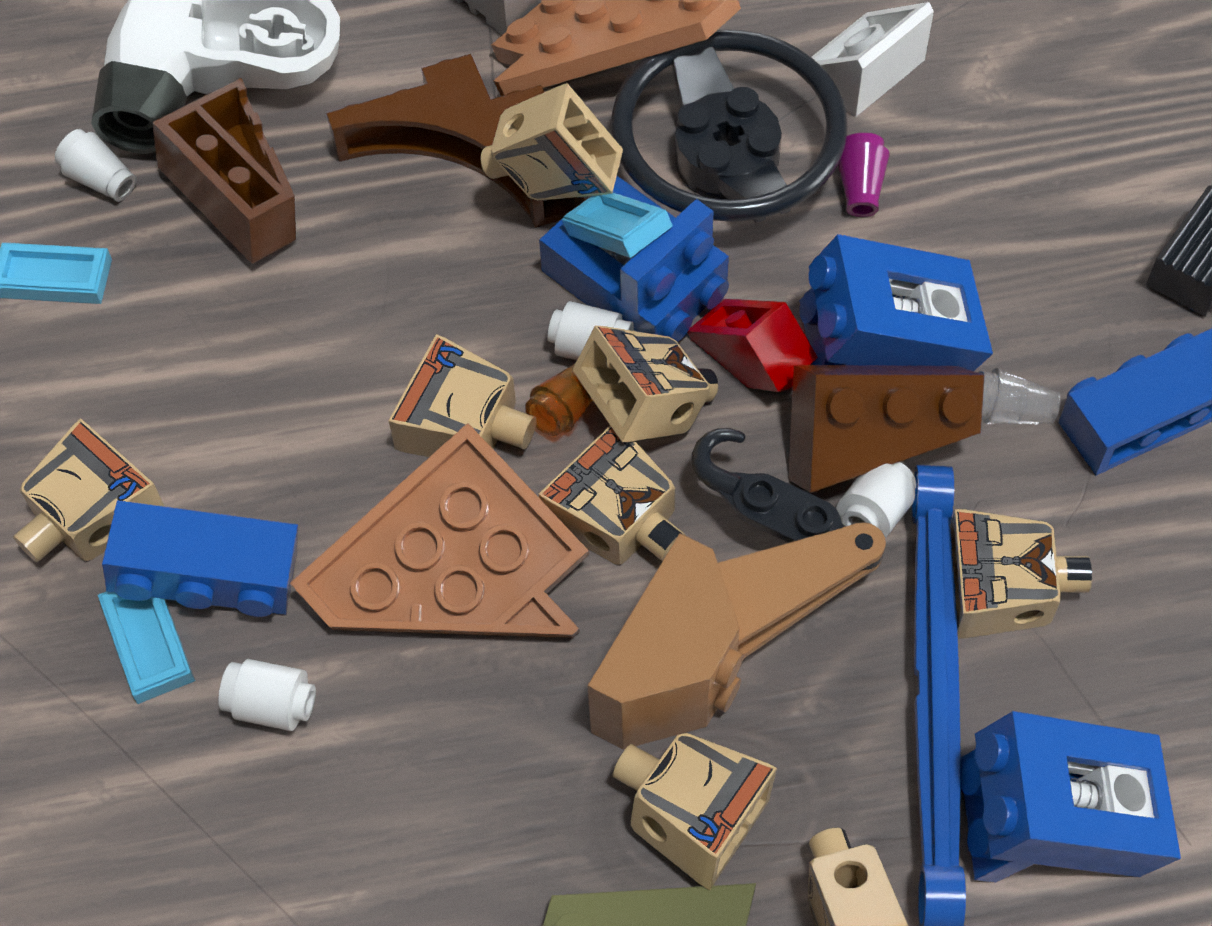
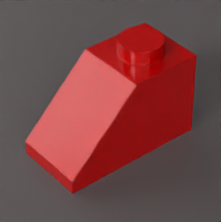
M724 299L690 327L687 332L693 342L747 388L774 392L787 390L793 386L794 365H810L818 358L786 302Z

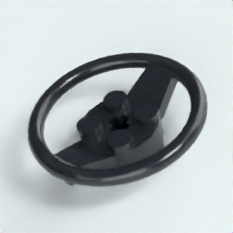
M729 29L717 30L707 40L644 58L633 68L622 83L614 102L611 117L612 137L623 149L620 162L631 179L645 193L661 204L678 212H683L694 200L698 199L714 211L713 221L727 222L753 220L755 223L764 221L768 216L778 213L782 215L790 212L792 207L813 195L826 183L840 162L845 149L848 128L846 109L838 87L824 68L811 56L799 48L769 35ZM715 51L747 52L778 61L798 73L818 96L826 119L824 144L810 168L791 184L787 185L777 168L780 160L782 139L778 117L765 103L759 101V96L753 89L749 87H737L734 89ZM670 65H672L681 107L678 111V124L675 132V163L678 175L690 190L696 192L698 187L708 193L720 194V199L692 194L670 184L647 164L635 143L632 121L637 100L648 83Z

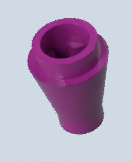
M854 133L847 136L845 149L838 166L846 197V211L852 216L869 217L879 211V197L890 156L889 150L884 147V139L879 135L873 133Z

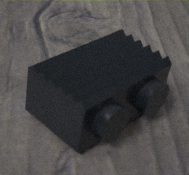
M1212 185L1207 186L1156 258L1146 283L1147 286L1203 316H1207L1212 308Z

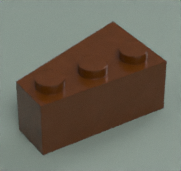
M242 77L153 122L158 168L252 264L296 240L295 195L274 148H270L266 140L260 117L252 109Z
M794 365L788 480L811 493L866 474L887 463L894 464L980 434L985 375L960 366Z

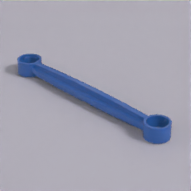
M915 465L913 475L916 480V489L911 511L913 524H916L914 675L917 676L918 695L916 696L914 706L922 866L918 886L919 926H964L966 883L964 869L962 866H959L961 789L959 660L950 530L954 505V472L952 466Z

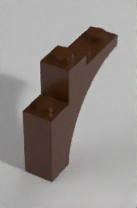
M471 54L421 68L424 85L411 89H402L387 96L360 104H351L343 109L326 113L339 162L378 154L424 155L463 165L489 178L482 168L481 153L486 146L493 144L501 114L507 108L542 94L544 91L542 86L538 85L490 99ZM509 175L495 179L489 178L507 191L522 206L535 228L563 219L566 214L585 201L584 197L537 201L529 198Z

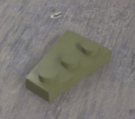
M756 883L713 886L711 890L700 886L552 895L543 926H747Z

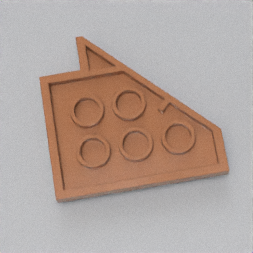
M541 0L523 18L512 22L508 26L507 31L491 44L498 62L511 65L494 80L500 96H505L510 92L522 91L538 85L545 88L704 41L734 16L741 7L738 0Z
M467 423L291 581L290 584L333 630L574 638L580 632L579 628L547 593L589 555V550L474 428Z

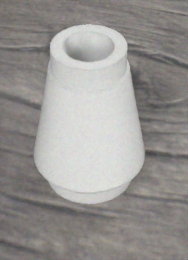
M76 129L61 141L56 150L55 162L61 166V172L64 176L111 197L117 202L124 200L135 187L136 176L129 171L94 132L86 133L81 129Z

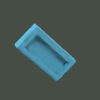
M616 193L591 196L561 219L569 236L629 258L673 227L665 209Z
M2 243L0 247V298L101 304L112 262L111 255L107 248Z
M107 591L98 595L130 690L137 704L195 681L166 599L150 597L144 601H132L124 599L114 592Z

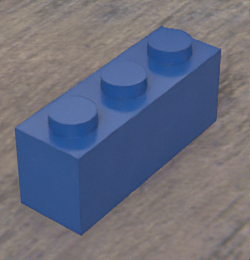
M1212 328L1196 336H1193L1191 333L1181 335L1159 353L1148 358L1144 355L1135 356L1123 363L1116 372L1099 380L1095 377L1084 379L1071 388L1067 394V400L1058 423L1095 476L1212 422Z
M117 500L102 562L106 591L114 592L118 596L132 601H144L153 597L176 600L179 604L193 609H204L214 605L237 608L240 612L255 617H264L271 613L286 615L291 591L290 582L293 579L297 556L298 524Z

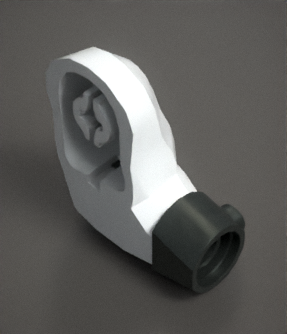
M128 0L108 37L104 67L99 71L91 124L95 132L104 141L119 149L141 154L156 152L153 122L184 107L187 96L194 91L210 94L241 77L246 88L290 89L314 82L331 68L338 54L340 16L331 0Z

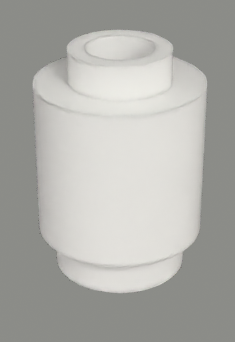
M568 301L563 311L557 309L554 311L548 328L547 340L548 342L555 343V354L557 356L578 360L595 325L634 331V323L622 320V314Z
M901 462L887 463L866 474L860 475L837 504L836 510L840 515L841 522L845 526L862 522L873 524L882 531L886 538L914 502L915 477L910 469Z
M246 659L243 664L231 662L222 677L219 690V708L222 711L231 712L235 720L293 731L300 720L307 721L310 718L314 707L316 688L315 685L308 684V675L305 670L252 659Z

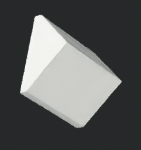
M929 2L867 12L812 56L830 75L843 98L845 109L853 116L857 117L925 61L934 13Z

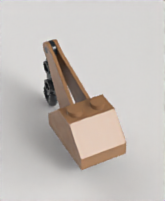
M717 428L705 433L696 441L691 453L692 469L698 480L709 489L717 492L731 506L741 520L787 543L717 563L713 549L679 533L588 684L591 733L623 750L630 744L639 746L707 727L717 709L726 712L731 706L741 684V679L736 677L745 657L857 580L876 570L881 564L885 549V537L882 531L875 525L862 522L845 526L841 522L838 511L829 502L765 473L729 472L716 466L710 457L712 449L721 442L742 443L745 440L743 432L731 428Z

